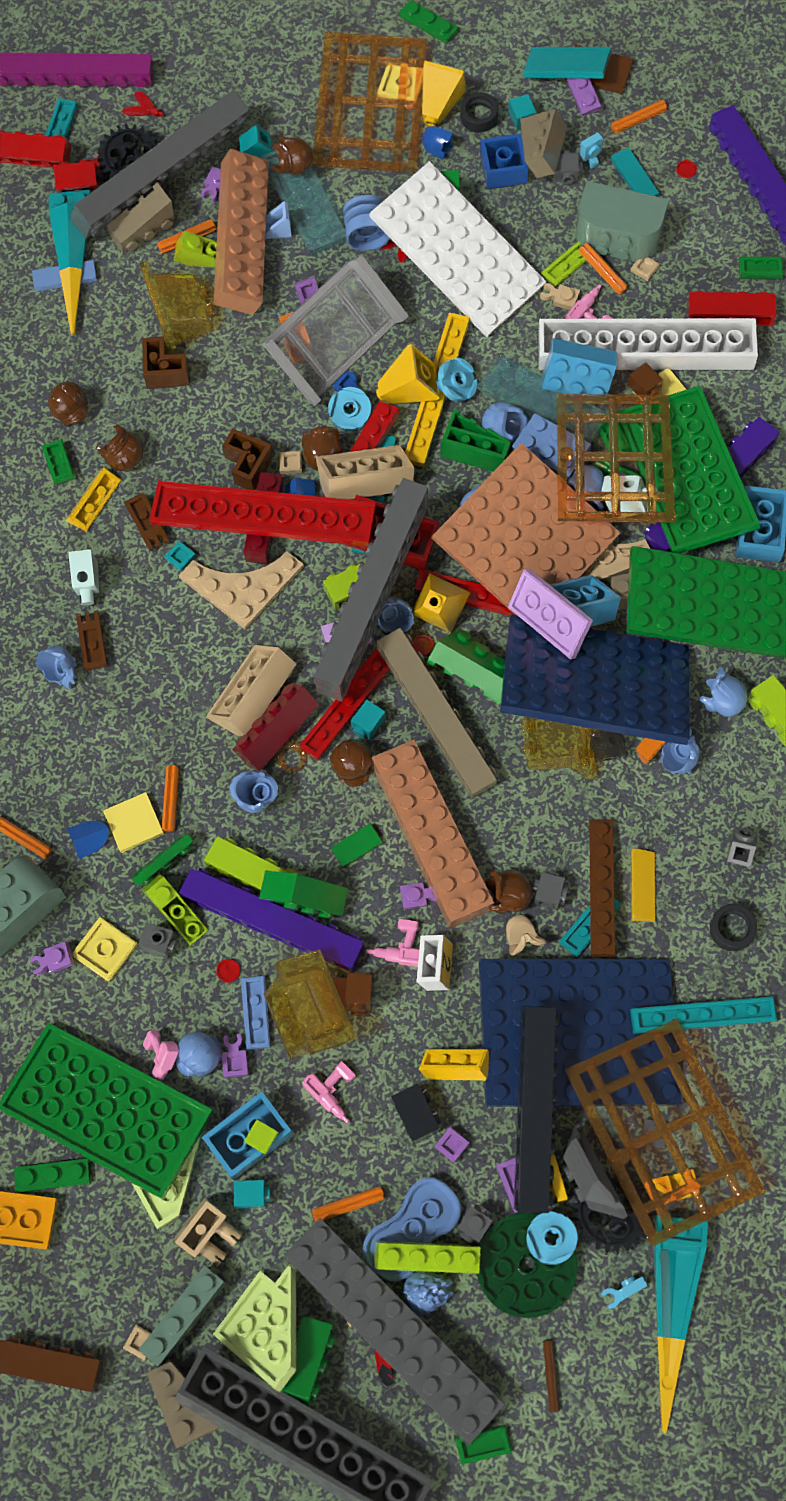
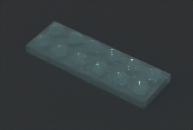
M277 150L262 155L261 159L269 161L268 175L282 202H288L289 216L309 255L347 241L346 232L312 167L310 166L302 175L282 174L272 168V165H279Z
M500 355L477 385L478 391L493 400L506 402L521 408L523 413L526 414L527 419L530 420L534 414H537L589 443H592L600 429L603 428L609 419V413L577 396L542 389V377Z

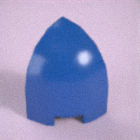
M436 126L428 127L422 137L423 146L427 152L444 160L453 146V133Z
M294 478L285 485V493L315 496L314 480Z
M88 821L67 829L79 859L101 849L109 835L108 827L99 821Z

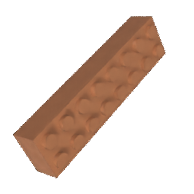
M230 149L221 162L214 305L246 314H254L263 302L269 161Z
M415 740L373 756L371 767L428 886H430L449 930L490 912L489 907L494 906V901Z

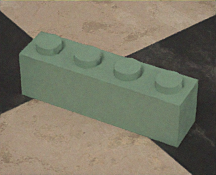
M203 1266L138 1350L156 1366L164 1365L222 1291L226 1283L207 1267Z

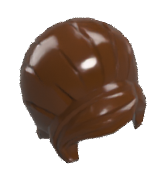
M283 133L279 134V143L273 145V149L277 150L279 165H272V168L282 174H304L310 168L313 159L310 146L301 138L284 137Z
M70 381L61 382L51 390L48 397L49 410L52 416L61 420L65 426L70 427L72 424L83 421L88 414V400L78 384Z
M116 424L113 427L117 434L103 449L99 445L96 448L112 468L118 471H129L135 468L143 457L142 443L136 435Z
M319 426L312 429L309 436H307V432H303V456L306 464L311 469L318 471L316 457L342 453V446L339 440L340 431L336 427Z
M355 739L342 741L332 751L330 757L331 767L340 782H345L349 787L361 786L368 781V777L371 774V750L366 744Z
M492 870L490 872V875L493 877L485 880L484 883L487 888H490L495 893L493 899L494 906L489 907L491 912L504 914L508 911L518 912L524 910L529 905L533 892L530 881L525 875L515 870L501 872Z

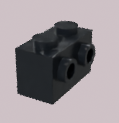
M417 1083L391 1096L413 1145L440 1132L438 1125L442 1124L436 1110L431 1112L428 1105L431 1099L425 1088L420 1089Z

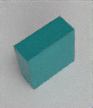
M178 541L164 558L182 572L196 557V554Z

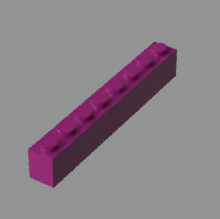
M0 53V86L19 85L23 87L26 85H38L44 87L46 85H57L65 87L66 85H77L85 87L86 85H97L98 87L137 86L143 88L145 86H152L154 64L151 54Z

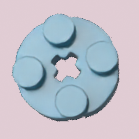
M462 358L450 359L444 362L439 368L436 381L437 388L456 403L472 397L477 390L478 384L477 379L474 380L472 374L475 372L473 367ZM456 376L459 377L458 381L460 382V384L457 383L455 379Z
M346 387L331 397L328 412L332 422L339 429L356 431L364 428L372 414V406L369 398L361 389ZM350 404H353L354 409H356V411L352 412L351 414H347V411L344 410L345 407H349Z
M552 1211L535 1217L528 1227L526 1236L530 1253L541 1263L551 1265L560 1264L570 1258L576 1249L578 1239L577 1231L572 1221L566 1216ZM548 1231L559 1235V1238L556 1239V1245H552L550 1242L546 1243L545 1238L548 1236Z

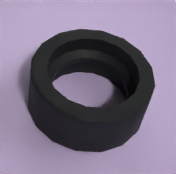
M475 92L462 100L460 119L466 129L481 133L491 130L497 124L499 108L493 96L488 93ZM478 105L486 106L491 110V114L484 119L472 118L467 112L471 107Z
M740 904L722 906L715 912L710 923V935L713 941L720 948L727 951L745 949L753 941L757 932V921L754 914L747 907ZM736 914L745 920L747 933L743 939L730 941L722 936L719 924L724 916Z

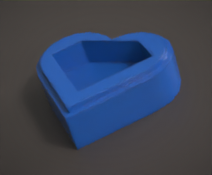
M345 372L333 385V390L339 392L346 387L359 389L356 374Z

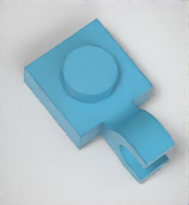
M599 133L581 142L580 156L585 162L589 161L591 169L599 165L597 155L601 152L603 141Z
M633 1275L621 1282L623 1288L620 1290L608 1288L602 1291L600 1294L602 1297L606 1294H611L614 1297V1302L607 1306L608 1309L615 1308L619 1302L645 1288L647 1284L643 1277L636 1280Z

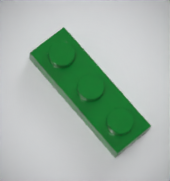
M409 0L399 11L400 18L446 45L458 32L456 25L413 0Z
M184 833L134 873L130 879L137 886L140 884L143 886L147 885L154 879L153 874L159 869L164 871L173 863L171 861L172 858L177 854L182 856L189 851L193 840L188 834Z
M89 1159L15 1167V1193L91 1184Z

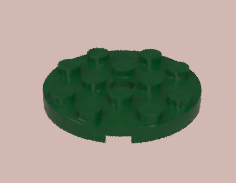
M533 1213L513 1214L499 1220L487 1231L479 1245L480 1266L477 1278L484 1295L496 1308L518 1318H537L557 1309L570 1295L577 1277L578 1266L575 1250L570 1258L556 1265L541 1263L530 1253L526 1236L528 1227L533 1219L538 1216V1214ZM548 1231V1236L545 1238L546 1243L550 1242L552 1245H556V1239L559 1238V1235ZM523 1258H529L533 1261L534 1268L529 1273H525L519 1268V1262Z

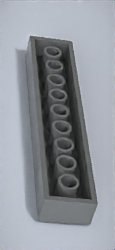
M232 90L76 203L70 220L85 239L91 235L92 237L97 236L103 230L102 227L112 222L124 210H132L134 208L133 204L138 201V198L141 196L146 198L154 190L153 186L156 183L162 188L166 184L165 181L169 178L172 180L181 173L182 168L185 166L187 168L191 167L197 161V157L200 155L204 157L210 153L212 146L215 144L219 146L227 140V135L231 132L233 135L239 132L243 127L242 124L247 120L248 107L238 94Z
M402 478L400 485L396 484L393 490L392 497L394 499L391 504H387L383 516L385 519L376 528V539L374 543L370 542L366 551L368 557L365 563L361 562L358 568L357 575L359 577L356 582H352L348 592L350 597L347 602H343L339 612L341 617L338 622H334L330 632L332 637L329 643L325 642L321 652L323 657L320 663L316 662L312 671L317 693L343 702L429 507L428 486Z
M321 1218L284 1254L285 1259L467 1446L505 1406Z
M205 1346L200 1351L174 1399L175 1402L344 1501H424L433 1481L426 1475L284 1392L277 1391L267 1382Z

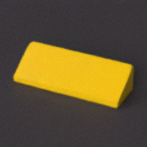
M105 467L100 469L65 521L87 532L122 480Z
M633 848L631 850V921L655 922V852Z
M426 1049L419 1071L425 1078L430 1080L485 1081L489 1070L488 1049Z

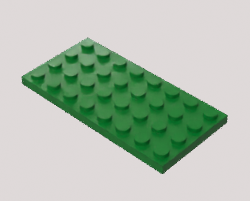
M700 385L617 411L618 420L631 447L632 455L645 487L656 486L658 489V499L651 500L671 552L680 554L760 529L759 520Z
M632 546L629 556L626 633L786 659V572Z
M50 1023L44 1028L0 1100V1111L161 1200H164L214 1113L211 1108Z

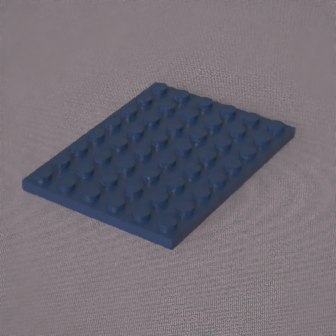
M510 614L500 712L688 745L690 739L689 646L589 628L576 658L569 659L518 615Z
M479 959L482 1049H488L489 1070L487 1079L484 1081L485 1107H517L521 1006L554 1007L556 1012L559 1013V1026L555 1028V1038H558V1052L554 1053V1063L557 1064L558 1071L557 1077L553 1078V1088L556 1089L557 1098L556 1103L552 1104V1107L679 1106L682 1104L676 1031L633 1034L630 1010L633 1008L673 1005L670 959Z

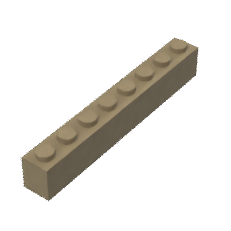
M401 628L379 639L377 641V650L471 799L496 785L497 773L492 765L488 766L484 761L485 754L480 746L476 747L472 742L473 736L468 727H463L460 723L461 717L456 708H451L448 704L449 698L443 689H439L436 685L437 679L431 670L427 671L422 654L419 651L415 652L410 635L407 632L404 634Z

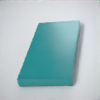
M532 47L523 71L524 78H604L611 56V47Z

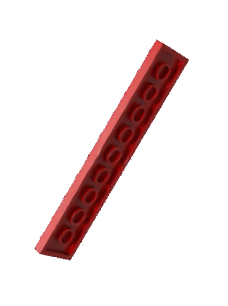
M158 481L149 521L153 525L369 546L377 506L376 502Z

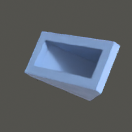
M284 201L266 215L265 239L292 237L288 202Z

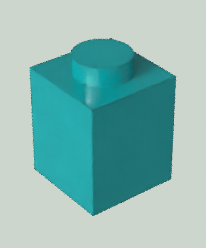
M528 94L509 100V115L516 130H522L520 119L536 115V110Z
M255 125L239 137L240 151L262 158L273 150L271 133L258 125Z
M366 700L351 720L353 733L361 739L366 737L371 740L386 720V712Z
M264 1180L234 1181V1207L236 1209L266 1208V1202L271 1201L270 1186H266Z

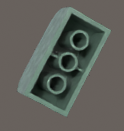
M587 181L579 204L576 240L581 243V247L585 243H589L599 255L611 256L620 260L636 262L639 259L644 261L645 258H652L657 252L669 199Z
M28 855L15 859L0 871V957L66 898L61 889Z

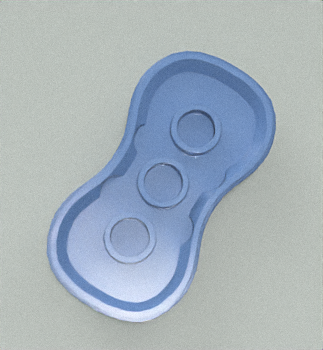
M433 1177L421 1179L413 1184L407 1192L400 1210L391 1219L373 1228L366 1236L363 1244V1255L369 1267L381 1278L390 1282H398L409 1277L414 1271L379 1270L374 1267L375 1240L431 1243L436 1238L448 1233L456 1226L461 1215V1203L455 1192L443 1181Z

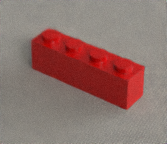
M0 129V163L53 168V165H59L60 162L70 161L72 146L62 135H54L53 137L41 133L29 135L21 131L7 133Z
M689 292L687 319L756 318V326H773L776 318L775 293Z

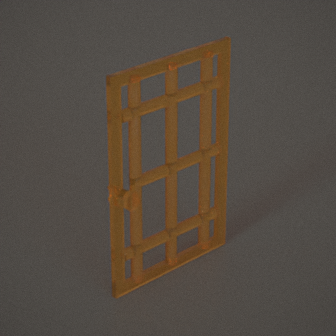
M325 32L312 166L416 173L427 39ZM332 42H340L339 54L331 53ZM348 43L371 44L370 56L347 54ZM379 45L402 46L401 58L378 56ZM410 47H418L417 59L409 58ZM330 62H338L331 137H325L323 134L326 105L333 103V95L328 93ZM346 63L369 64L366 97L343 96ZM377 65L400 66L398 99L374 98ZM408 67H416L414 100H406ZM342 104L366 106L363 139L339 137ZM374 106L397 108L394 141L371 140ZM405 108L413 109L410 142H402ZM322 145H330L329 158L321 157ZM338 147L362 148L361 160L338 158ZM370 148L393 150V161H370ZM402 150L410 151L409 163H401Z
M557 394L558 521L675 522L668 395ZM566 404H574V413H566ZM583 404H608L609 413H583ZM617 404H642L643 414L617 413ZM651 404H660V414H652ZM566 422H575L576 491H567L566 463L567 460L573 458L574 451L572 448L566 447ZM583 422H609L610 452H584ZM618 422L643 423L644 452H619ZM652 423H661L662 452H653ZM584 461H610L611 492H585ZM619 461H645L646 492H620ZM654 461H663L664 492H655ZM567 501H576V511H567ZM585 501H611L612 512H585ZM621 501H647V512H621ZM656 501H665V512H656Z
M673 1019L664 1025L565 1069L651 1247L746 1201L765 1194L766 1191L677 1019ZM671 1032L681 1049L675 1053H672L664 1037ZM655 1040L664 1058L639 1069L630 1051ZM622 1056L630 1074L605 1085L597 1066ZM686 1059L708 1102V1105L700 1108L678 1065V1062ZM669 1067L691 1113L666 1124L644 1078ZM588 1071L596 1088L590 1092H587L579 1076ZM635 1082L657 1129L632 1140L610 1093ZM601 1098L625 1149L616 1151L593 1101ZM714 1114L737 1160L728 1163L705 1118L706 1116ZM694 1122H697L720 1167L697 1179H694L672 1135V1132ZM663 1138L685 1184L660 1196L637 1149ZM629 1159H631L651 1199L647 1203L642 1204L624 1167ZM742 1169L751 1188L745 1191L742 1190L734 1175V1172ZM725 1177L734 1196L712 1207H708L700 1188ZM691 1194L699 1213L674 1224L665 1205ZM656 1210L665 1228L658 1233L648 1216V1213Z

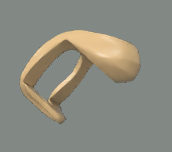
M516 915L507 922L506 934L510 955L515 956L521 953L527 942L536 946L546 944V940L537 935L532 922L527 917Z

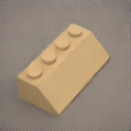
M400 445L316 457L322 491L325 497L354 499L356 495L362 497L382 496L393 493L396 484L400 485L402 478L411 481L414 478V466Z
M254 645L206 718L237 736L245 735L252 728L253 722L261 718L272 700L280 693V688L292 675V670L296 663L278 647Z

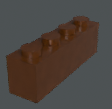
M9 1336L8 1341L0 1340V1373L96 1393L104 1362L97 1360L98 1354L83 1351L82 1356L73 1355V1349L58 1346L57 1351L49 1350V1344L36 1341L33 1342V1346L23 1344L24 1339Z

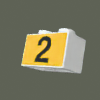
M426 935L420 938L417 983L427 991L449 990L453 944L444 935Z

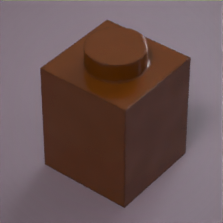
M646 362L629 375L628 386L644 403L651 398H657L662 392L663 379Z

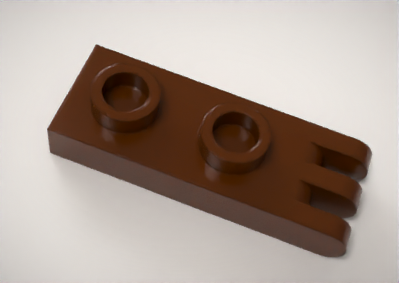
M144 492L124 501L149 551L153 550V545L150 543L152 541L155 542L157 548L161 546L158 539L162 537L165 544L169 542L162 526L150 523L152 507Z
M99 610L94 611L95 619L92 620L90 612L85 613L86 621H83L81 613L76 614L85 671L108 667Z

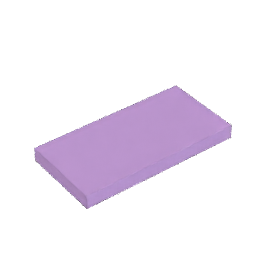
M530 568L523 570L508 608L569 659L576 658L593 620Z

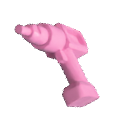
M599 284L588 294H585L580 301L578 300L566 315V319H598L592 314L594 310L590 307L595 302V298L602 286ZM604 315L602 317V319H613L609 315Z
M399 919L398 929L406 932L404 943L399 942L398 948L366 949V953L373 954V956L385 958L386 961L398 962L400 965L418 967L419 949H414L412 946L418 931L419 922Z
M150 1030L146 1035L143 1046L145 1050L155 1051L156 1057L154 1059L155 1066L152 1071V1078L161 1082L165 1079L168 1070L172 1069L179 1053V1047L174 1041L161 1042L159 1031Z
M341 1061L324 1083L313 1073L305 1077L302 1086L328 1112H332L347 1124L350 1120L345 1116L344 1110L338 1105V1100L332 1095L336 1091L333 1086L341 1076L346 1082H351L356 1076Z

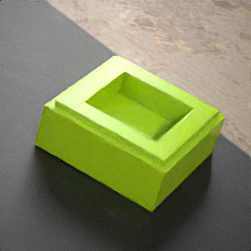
M256 1120L244 1143L266 1155L279 1133Z

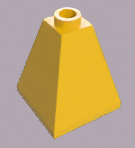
M429 61L424 62L422 110L424 124L430 127L440 125L464 95L466 83L463 70Z
M412 344L407 345L378 381V389L376 390L378 398L381 401L385 400L388 404L435 401L440 399L439 389L436 385L437 373L435 363Z
M429 573L412 611L415 617L451 633L470 592ZM437 598L439 601L438 605L434 606V601Z

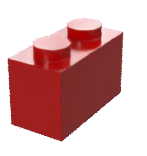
M85 159L80 160L79 163L60 162L59 165H53L57 193L90 190L91 193L99 187L98 169L94 161Z

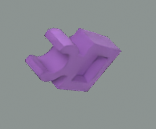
M212 167L204 182L206 188L202 190V199H205L208 194H212L211 201L213 203L217 201V192L220 191L221 169Z
M423 882L400 886L404 910L427 906V899L436 902L430 886L424 889Z
M65 941L44 949V957L34 956L30 959L32 963L40 962V967L33 971V974L42 975L48 969L49 972L55 973L75 965L69 943Z
M237 1034V1042L235 1044H230L228 1036L224 1035L223 1042L228 1049V1052L222 1053L224 1079L249 1076L247 1051H239L243 1043L241 1035Z

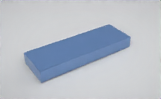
M94 260L84 261L81 284L97 281ZM59 266L32 270L35 292L62 287Z
M265 976L241 978L246 1050L271 1048Z

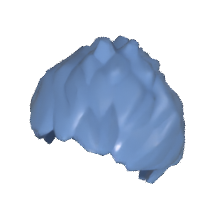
M394 596L388 598L377 625L388 634L401 628L403 633L408 632L414 624V612L411 606L402 598Z
M57 644L38 652L36 666L43 672L44 678L49 682H55L60 686L63 685L65 688L71 689V683L75 684L74 679L77 678V671L74 670V667L77 666L75 663L76 658L67 649Z
M691 728L688 745L666 742L662 747V766L671 773L691 774L692 769L697 765L700 750L695 736L691 735Z
M418 1271L411 1274L405 1280L401 1296L404 1303L414 1313L426 1316L444 1305L453 1295V1292L449 1291L453 1281L450 1279L443 1280L441 1274Z

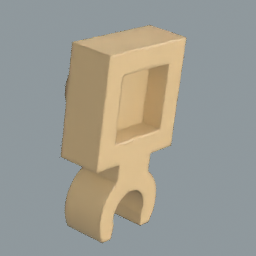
M545 283L544 290H548L550 293L541 292L540 298L545 301L552 299L554 300V306L571 310L577 302L580 290L561 284L558 289H555L553 285Z

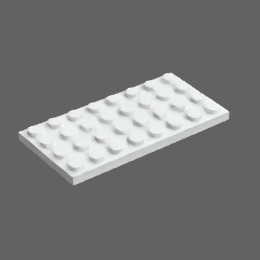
M430 161L370 212L369 217L465 316L470 317V321L486 337L495 331L546 283L535 269Z

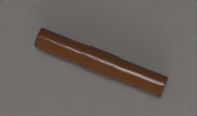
M543 1341L549 1412H557L560 1409L553 1341Z

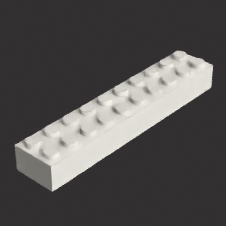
M756 318L539 319V370H544L553 338L617 352L616 370H636L645 362L653 370H665L667 368L670 370H754L758 357Z

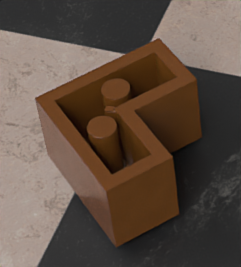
M163 336L142 338L143 377L147 389L190 386L189 365L186 354L167 355Z
M232 428L222 447L225 459L236 463L232 470L234 484L247 490H255L258 486L260 472L265 473L273 459L271 444Z
M347 973V978L325 977L323 1009L328 1010L327 1013L333 1015H341L342 1011H350L353 1016H366V1013H372L374 988L372 974Z

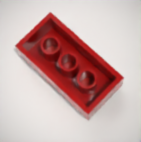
M356 495L354 500L376 502L377 507L370 541L374 543L376 528L385 519L383 515L387 505ZM426 517L423 518L403 565L418 570H426L436 543L431 538L440 528V522ZM343 544L364 552L368 548V546Z

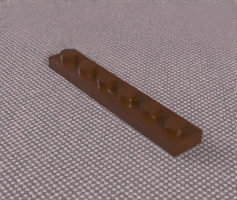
M589 820L591 957H615L613 820Z

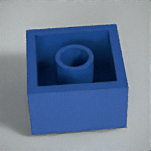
M521 134L480 140V159L487 189L527 183L528 165L524 158Z

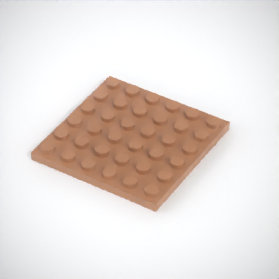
M521 443L437 530L431 539L508 608L524 569L530 568L549 585L579 578L616 539L620 532Z

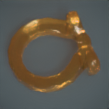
M295 740L284 744L275 754H278V763L281 769L288 773L299 771L305 764L304 752L295 746ZM289 748L300 755L301 759L297 767L288 768L284 765L282 760L284 750Z

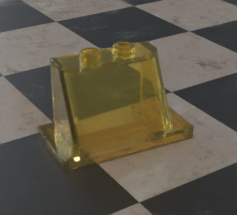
M148 261L140 263L146 288L153 303L169 355L177 353L175 343L214 332L210 316L213 315V310L210 302L206 303L204 299L207 298V293L204 285L200 286L196 273H152Z
M523 716V721H521V729L525 739L523 751L526 755L527 767L534 771L571 768L587 780L598 779L592 728Z
M320 949L283 959L274 964L278 977L263 994L289 1060L301 1057L308 1052L310 1055L351 1043L357 1039Z

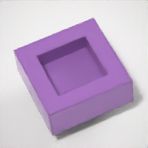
M315 277L294 283L301 305L318 290Z
M450 1127L434 1148L452 1163H455L467 1148L469 1142Z

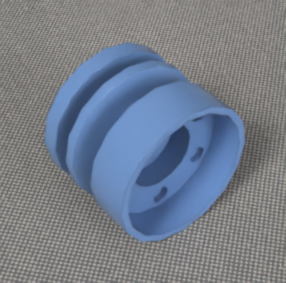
M361 195L352 198L344 205L343 214L346 225V240L351 248L358 251L379 249L389 241L390 237L369 217L370 212L381 204L383 199L373 195Z

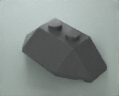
M580 1124L574 1125L563 1156L567 1164L563 1169L569 1181L575 1180L578 1187L574 1188V1191L581 1203L586 1201L591 1210L622 1219L628 1217Z

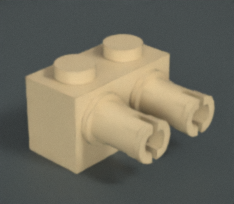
M204 1198L174 1237V1241L194 1258L201 1254L218 1267L221 1261L216 1256L224 1260L227 1253L209 1241L210 1237L217 1233L230 1243L231 1246H234L237 1241L231 1235L239 1240L242 1232H239L225 1221V1212L207 1198Z

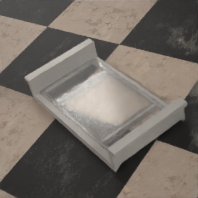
M360 255L343 265L260 345L271 354L305 396L308 403L316 406L321 401L319 396L395 323L403 322L409 315L365 258Z

